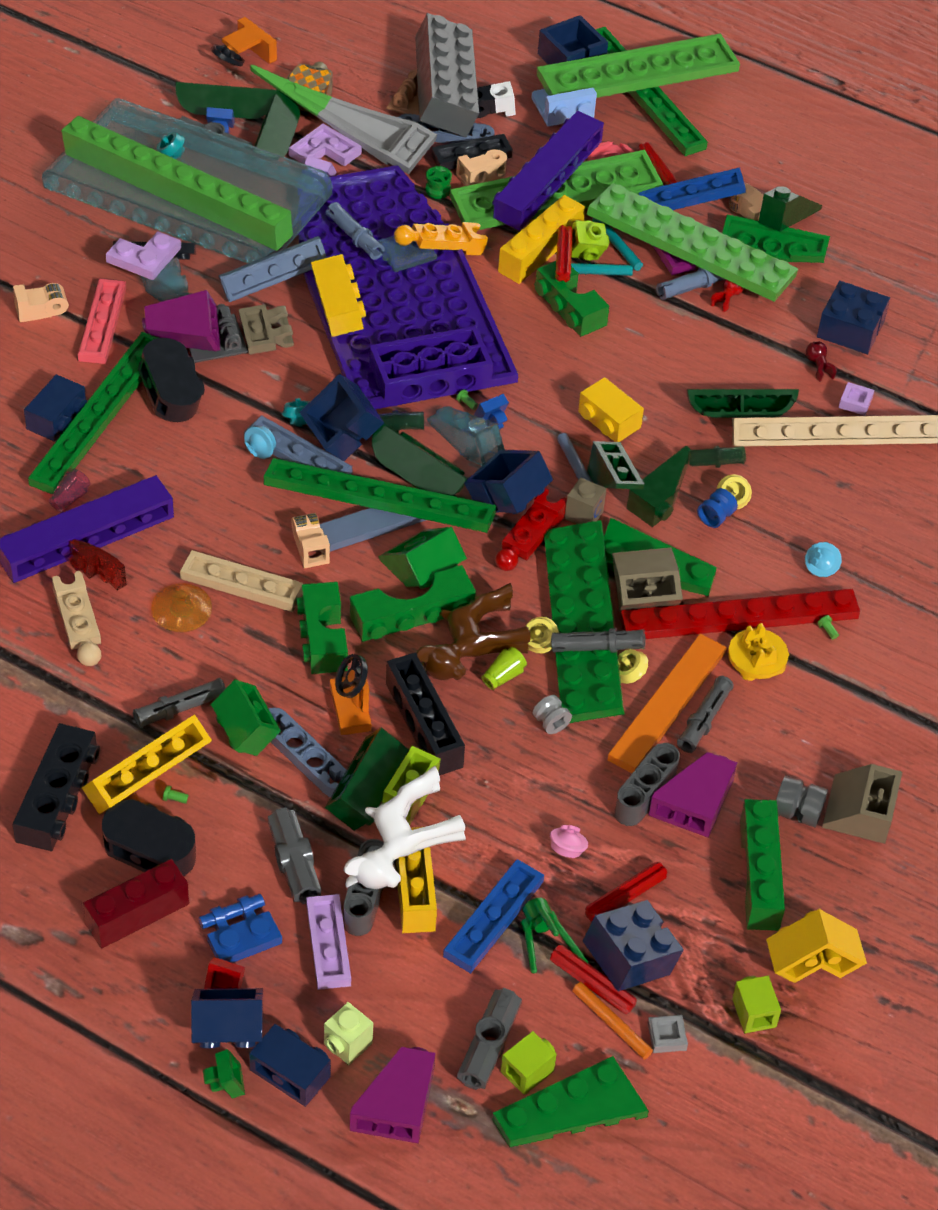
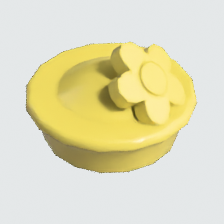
M727 475L717 485V489H726L735 497L738 504L737 509L746 506L751 499V486L740 475Z
M547 617L531 619L525 625V627L529 628L531 637L528 649L540 654L551 651L553 649L551 645L552 633H559L557 625Z
M629 649L618 655L621 683H634L646 673L648 658L643 652Z

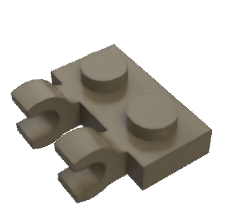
M264 304L238 309L249 355L276 350V344L284 348L294 346L293 331L288 323L286 306H278L267 310Z

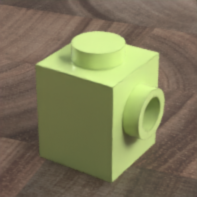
M349 1002L324 1023V1045L348 1065L373 1044V1022Z

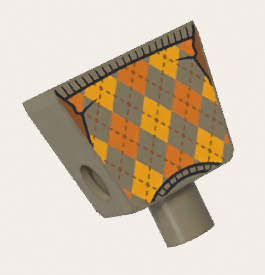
M315 62L313 66L298 64L286 78L320 93L332 95L333 72L328 70L323 62ZM296 103L299 107V110L309 112L304 107Z

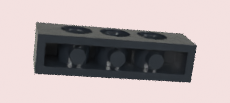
M414 652L387 661L386 685L419 749L441 759L439 776L463 768L465 744L417 654Z
M61 723L58 724L12 825L16 843L53 851L57 840L63 839L68 815L74 814L78 803L77 795L80 789L88 783V770L91 764L97 763L99 758L100 746L96 744L94 731Z

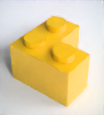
M821 909L808 912L802 919L790 926L782 927L776 934L766 939L775 974L793 983L800 981L821 968L842 978L867 964L858 930Z

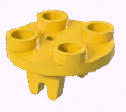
M760 623L754 629L752 626H748L746 630L737 633L731 639L728 656L730 663L740 672V676L745 680L753 681L782 674L786 669L789 652L787 645L781 637L765 630L763 623Z

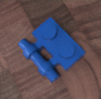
M261 894L250 898L248 895L237 899V903L223 908L220 906L211 908L209 910L210 913L198 917L202 929L214 925L217 930L207 934L208 943L216 958L234 963L282 944V935L270 912L267 911L256 915L254 911L265 906ZM239 915L243 916V921L230 926L226 921Z

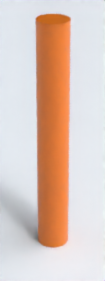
M582 982L575 985L572 992L639 1056L645 1060L652 1054L653 1049Z

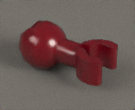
M820 341L810 343L806 348V356L809 360L815 362L818 367L816 379L819 382L822 381L824 376L822 370L828 373L831 379H834L837 369L833 364L828 363L825 358L827 356V347Z

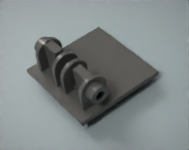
M224 304L217 305L220 350L208 351L189 348L195 363L248 353L235 314H231L228 306Z

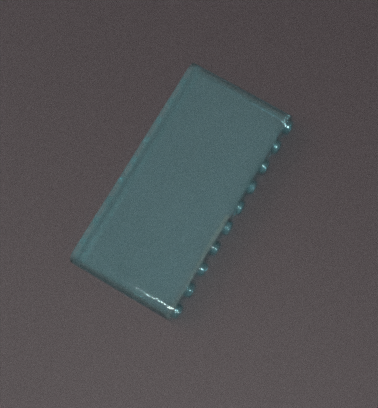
M115 98L92 122L156 151L157 145L163 136L171 132L183 135L185 137L183 144L185 150L181 157L176 160L290 210L293 236L276 251L66 155L65 150L42 173L44 188L181 238L182 240L196 243L206 249L248 264L286 249L333 194L331 179L322 170L120 98Z

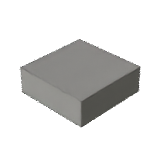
M682 1015L649 1017L648 1029L653 1053L687 1051L688 1042Z

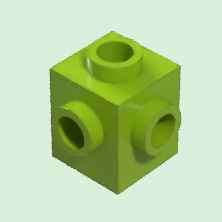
M575 220L571 226L573 229L572 258H582L587 261L598 260L609 246V236L606 234L605 224L589 220Z

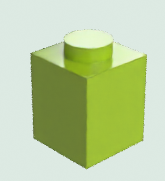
M769 975L763 977L748 976L741 981H736L732 1000L744 1034L776 1028L781 1008Z
M532 1031L502 1055L501 1073L525 1095L554 1072L557 1054L548 1040L541 1039Z

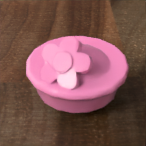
M561 825L560 828L553 829L550 832L552 849L556 853L568 858L579 857L588 848V841L579 833L580 828L576 826Z

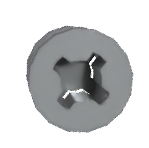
M556 695L543 698L533 709L534 717L537 721L543 722V728L548 734H556L562 731L572 719V714L567 708H562V702Z

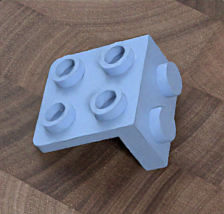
M594 88L548 96L545 89L532 92L531 98L547 127L563 124L577 110L594 118L597 97Z

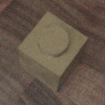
M580 477L567 495L565 519L575 524L597 521L604 511L607 488Z

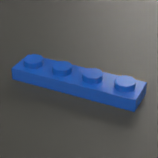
M739 167L639 192V195L645 196L659 205L676 210L746 193V188Z
M517 859L445 947L443 957L471 974L523 909L524 905L542 885L544 874Z

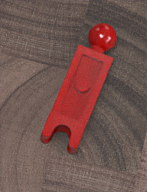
M545 488L542 494L536 496L532 506L502 540V549L495 557L497 567L503 571H511L516 568L519 562L518 557L527 561L543 542L548 530L555 526L558 527L565 518L567 498L563 497L558 502L551 503L546 499L549 495L547 488Z

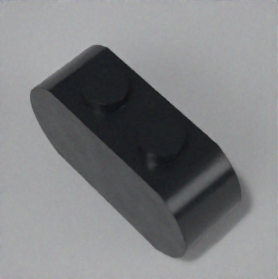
M157 338L150 341L143 349L138 371L155 414L170 422L187 421L196 414L201 397L205 392L202 379H198L194 359L191 356L189 357L186 347L179 341L170 338Z
M134 799L120 801L109 808L104 814L102 833L104 848L108 856L142 872H146L170 859L174 861L183 876H186L193 869L196 863L195 833L192 826L182 818L172 817L159 811L151 804H143Z

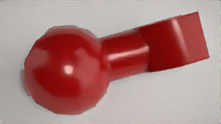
M728 280L724 282L725 289L722 292L714 293L711 297L712 307L717 302L725 300L722 306L723 312L729 309L730 298L733 295H739L744 290L743 287Z

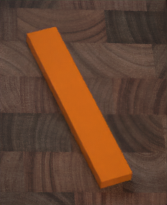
M699 634L609 752L607 761L633 773L649 752L659 743L725 655L727 647Z

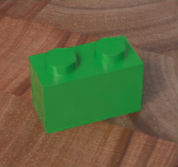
M234 679L211 704L217 715V722L224 728L229 737L230 746L239 753L257 756L281 732L255 685Z

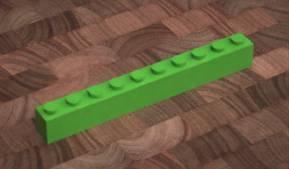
M77 116L61 130L65 153L74 159L276 251L293 236L291 211L83 117Z

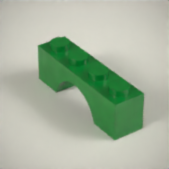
M463 565L436 572L432 587L425 594L417 598L397 599L386 595L380 589L350 596V618L362 642L379 639L385 635L407 631L417 626L436 623L444 619L440 613L442 610L452 611L471 603L476 597V590Z
M745 799L740 818L741 848H745L747 859L746 927L747 930L778 931L781 927L785 911L777 800Z

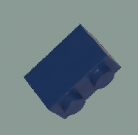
M56 374L24 409L26 429L55 442L87 403L85 386Z
M277 1024L271 1027L263 1037L262 1042H259L249 1053L250 1071L305 1107L331 1077V1059L323 1050L318 1047H310L301 1041L294 1031L290 1029L284 1030Z

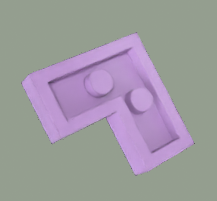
M324 123L289 147V156L303 165L307 156L320 159L326 155L341 165L346 166L361 155L362 152L361 145Z
M159 231L153 235L144 247L119 238L106 253V262L154 280L181 249V240Z

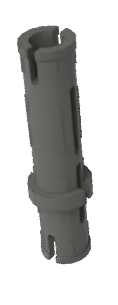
M610 628L609 631L552 633L551 645L553 653L610 650L611 653H617L618 650L645 649L646 639L644 629L617 631V628Z
M718 676L715 679L713 686L703 699L696 713L691 714L688 718L687 727L677 740L678 747L684 752L692 753L695 751L703 735H707L712 728V720L720 710L730 691L734 688L733 682L728 677Z
M217 678L214 681L168 698L166 696L159 697L155 703L133 709L135 722L139 728H143L162 719L166 721L171 720L175 714L215 700L226 687L223 680Z

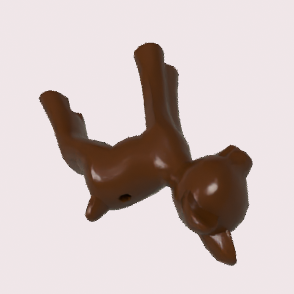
M511 583L497 590L477 596L471 603L452 611L442 610L440 612L441 616L448 621V628L454 642L452 644L422 646L416 652L419 660L423 661L421 662L422 666L431 677L438 680H448L451 678L460 680L466 674V669L460 661L462 657H477L485 654L501 653L503 649L508 650L510 647L516 648L521 653H528V643L531 637L527 626L508 631L481 633L478 627V623L485 614L494 611H509L511 609V598H513Z

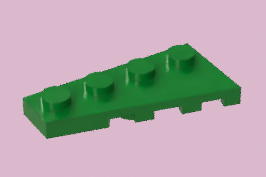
M727 214L722 231L723 234L731 238L739 239L744 244L763 250L766 254L787 262L824 263L830 236L789 227L780 232L759 223L757 220Z
M610 518L604 535L609 571L614 572L612 553L671 547L679 569L681 589L709 596L717 567Z
M614 1056L493 1112L492 1120L510 1148L551 1139L555 1134L568 1131L574 1134L583 1132L587 1127L604 1124L606 1127L619 1124L620 1120L635 1117V1120L647 1118L649 1110Z

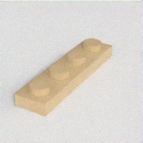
M193 550L180 571V578L182 580L293 612L296 606V597H300L302 594V582Z

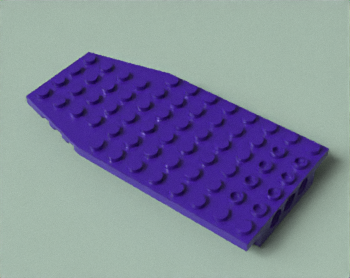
M398 165L297 182L299 243L318 236L321 239L327 258L343 254L345 264L351 263L355 278L351 280V283L357 282L361 297L357 299V302L363 301L366 317L362 318L364 329L343 335L331 336L313 270L307 271L303 275L342 375L359 386L375 410L454 395L463 389L470 392L518 382V372L463 250L420 249L419 251L421 252L416 254L419 247L414 242H412L413 244L410 248H407L409 247L408 245L401 246L395 241L394 232L401 225H408L411 228L413 224L449 225L441 220V214L436 209L433 210L427 204V198L415 190L414 183ZM331 203H339L362 227L368 228L373 233V237L385 248L384 252L377 248L383 254L380 258L373 260L362 248H357L353 244L352 238L326 215V210L334 214L328 208Z

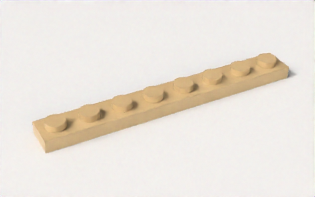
M938 415L732 418V446L938 443Z

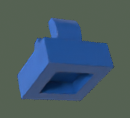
M207 107V122L222 124L225 128V133L229 134V127L234 128L235 123L233 109Z
M501 394L480 403L473 416L478 425L488 422L490 428L493 431H497L503 428V423L508 420L504 411L509 402L505 395Z

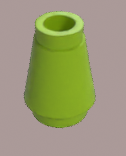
M516 648L503 649L481 678L488 688L494 690L524 672L523 668L527 666V661Z

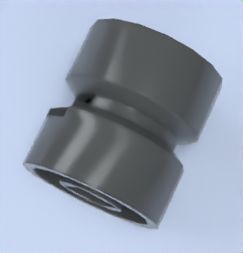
M785 775L776 798L778 816L787 819L796 816L799 823L816 828L828 789L814 784L805 787L802 780Z

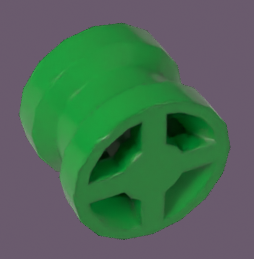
M435 166L428 169L426 172L427 183L425 188L427 195L434 199L448 197L451 189V171L443 166Z

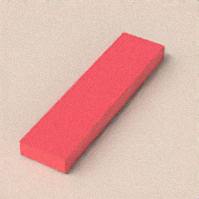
M98 280L78 352L79 362L106 364L126 292V281Z

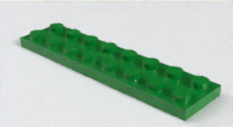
M602 521L549 529L544 536L552 620L557 625L559 633L609 631L610 628H615ZM610 650L555 652L562 708H567L572 714L570 723L625 714L618 652L611 653Z

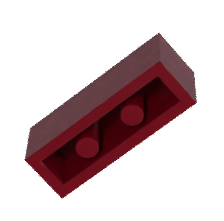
M170 859L83 902L85 925L102 949L189 905L188 882L174 861Z

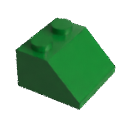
M452 527L424 529L378 556L380 561L406 587L419 586L420 589L433 585L436 572L457 567L459 563L467 559Z

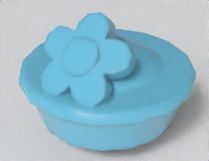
M253 426L245 432L244 443L250 453L260 459L271 457L276 447V440L269 429L264 426Z
M819 542L812 545L805 555L807 569L818 577H828L835 574L842 563L839 549L828 542Z

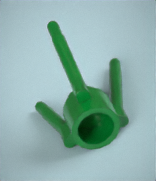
M535 898L524 905L523 913L526 918L520 923L525 933L528 960L532 974L537 972L532 936L533 929L538 933L550 930L554 936L560 934L571 951L588 963L583 953L559 922L555 912L551 910L545 898Z

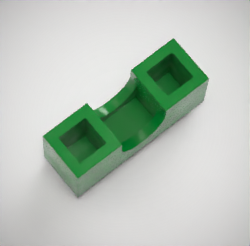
M556 261L537 268L536 281L534 283L536 292L551 305L553 311L557 312L566 321L569 328L582 337L607 326L610 306L595 290L584 294L577 293L579 273L572 266L568 282L563 280L559 282L555 278Z
M338 582L302 584V597H296L297 614L304 617V620H299L300 637L307 640V644H302L303 660L310 663L311 674L337 672L341 662L348 656L345 628L330 629L325 626L341 624V600Z

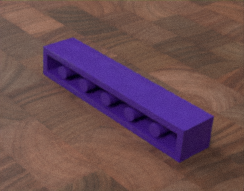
M578 110L571 118H567L560 130L551 135L544 147H540L535 156L529 162H525L521 171L515 177L510 178L507 186L501 192L496 193L492 202L494 206L493 218L520 231L602 142L604 122Z
M157 475L141 480L101 498L86 502L81 506L0 538V564L11 581L16 583L174 518L173 497Z

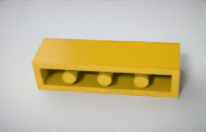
M563 195L500 248L498 272L518 284L524 281L557 252L558 228L561 225L572 226L575 220L584 221L585 206Z
M194 714L83 786L82 789L100 815L212 740Z

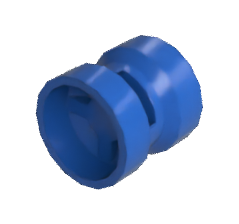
M719 488L710 495L708 500H705L698 506L697 512L705 525L711 528H718L725 521L726 517H730L737 510L738 504L735 497L729 491Z

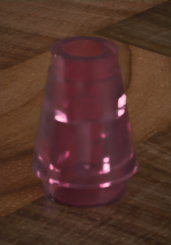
M78 469L66 472L48 500L50 505L57 511L62 512L88 492V487L91 485L90 480Z

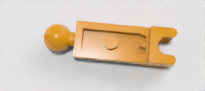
M463 222L462 226L426 223L413 224L411 228L408 225H401L394 232V239L401 246L410 245L415 241L420 249H462L466 255H481L488 241L486 235L477 234L481 225Z

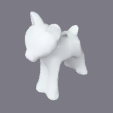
M433 766L420 777L400 787L397 795L388 802L381 804L377 808L367 807L365 809V812L374 818L384 844L377 850L366 852L362 856L354 857L346 862L344 872L349 875L345 883L346 888L357 882L370 889H380L386 886L394 888L401 881V876L393 867L395 859L408 856L430 846L466 840L464 834L465 824L460 815L414 830L411 829L406 820L411 805L417 799L440 791V776L436 766Z

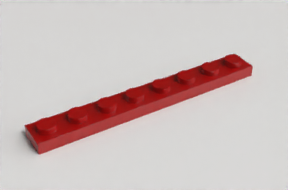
M843 589L621 610L620 621L624 631L644 629L645 639L746 630L748 626H752L754 629L760 623H763L765 628L818 623L822 617L827 615L832 618V621L859 619L860 608L854 590Z

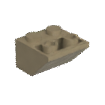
M671 547L612 553L619 612L621 610L673 606L681 603L683 597L680 574Z
M869 764L835 774L822 828L885 844L893 818L902 772Z

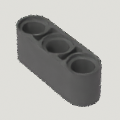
M669 743L657 744L619 789L615 806V817L619 823L625 826H634L641 822L650 811L654 792L676 776L680 752L674 745Z
M378 839L365 841L361 844L357 857L362 856L366 852L381 848L384 842ZM359 882L348 887L344 901V928L349 934L362 936L371 931L383 888H363V885Z

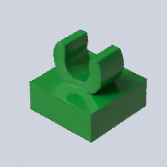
M228 1049L215 1053L217 1066L208 1067L203 1070L204 1083L210 1084L212 1092L224 1089L232 1099L245 1095L241 1063Z

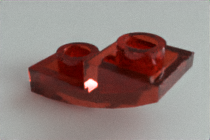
M75 539L69 542L71 554L69 561L76 571H81L89 579L98 574L103 582H109L117 591L127 585L125 565L117 558L92 544Z

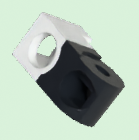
M510 81L477 88L479 115L477 118L499 112H505L506 117L516 115L515 98Z

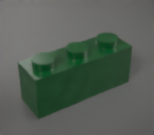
M382 727L365 737L325 808L353 831L365 824L367 826L371 825L374 822V818L369 816L365 809L367 807L377 808L380 805L384 790L409 752V749Z

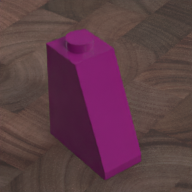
M207 290L144 306L145 318L142 319V325L145 333L158 338L174 339L182 343L186 348L208 351L220 350L217 305Z
M710 752L705 753L654 792L651 799L649 816L709 838L734 781L738 762L729 760L725 756L715 755Z
M401 1047L352 1106L350 1112V1131L419 1144L434 1074L436 1053L428 1052L420 1047Z

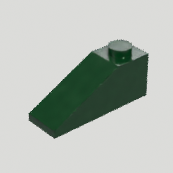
M778 186L764 193L758 222L781 232L820 211L822 205L791 192L787 187Z
M593 441L587 469L593 483L605 488L644 490L645 484L621 442Z
M688 446L683 447L643 478L644 490L629 489L627 509L652 528L661 520H667L674 510V504L687 470L690 448Z

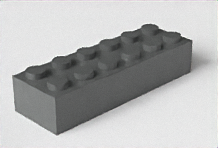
M427 13L415 36L419 118L424 123L467 137L479 115L472 29L464 24H456L446 20L443 16Z

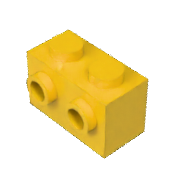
M602 378L580 392L578 412L584 419L589 420L614 442L622 441L641 428L644 408L607 378Z

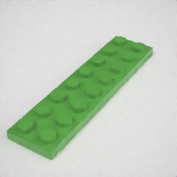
M720 33L537 67L536 75L548 96L594 88L597 93L596 98L738 72L740 62Z
M645 150L586 161L575 170L531 219L537 218L563 195L572 198L587 208L612 183L621 185L638 195L639 192L661 187L663 183ZM511 177L450 189V198L461 222L478 223L481 225L479 230L506 225L493 218L494 206L492 202L496 193L501 192L507 186Z
M612 183L588 206V216L773 302L795 279L799 269L790 265L787 261L770 256L763 250L744 244L739 239L720 233L715 228L696 222L691 217L683 216L671 208L659 205L645 196L627 190L621 185Z

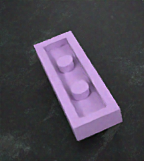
M339 894L306 897L317 989L351 986V973Z

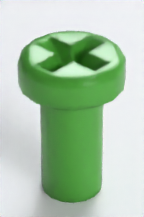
M466 389L458 393L456 397L458 402H464L472 410L478 407V403L468 396Z
M829 615L824 616L818 621V625L820 628L824 627L830 638L834 640L839 634L831 623L832 618Z
M166 786L163 793V801L171 799L184 804L187 803L188 794L172 790V786Z

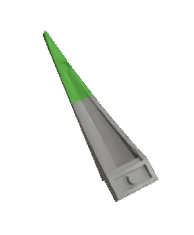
M250 65V70L345 137L361 145L364 150L384 164L398 165L407 174L413 170L436 141V133L414 121L370 110L331 97L255 65Z

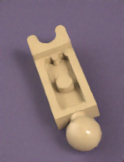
M76 571L74 574L75 581L72 584H64L59 576H54L52 578L54 596L59 607L71 650L78 649L77 658L82 665L94 666L100 661L102 656L101 650L97 645L101 644V636L86 590L83 574L80 571Z

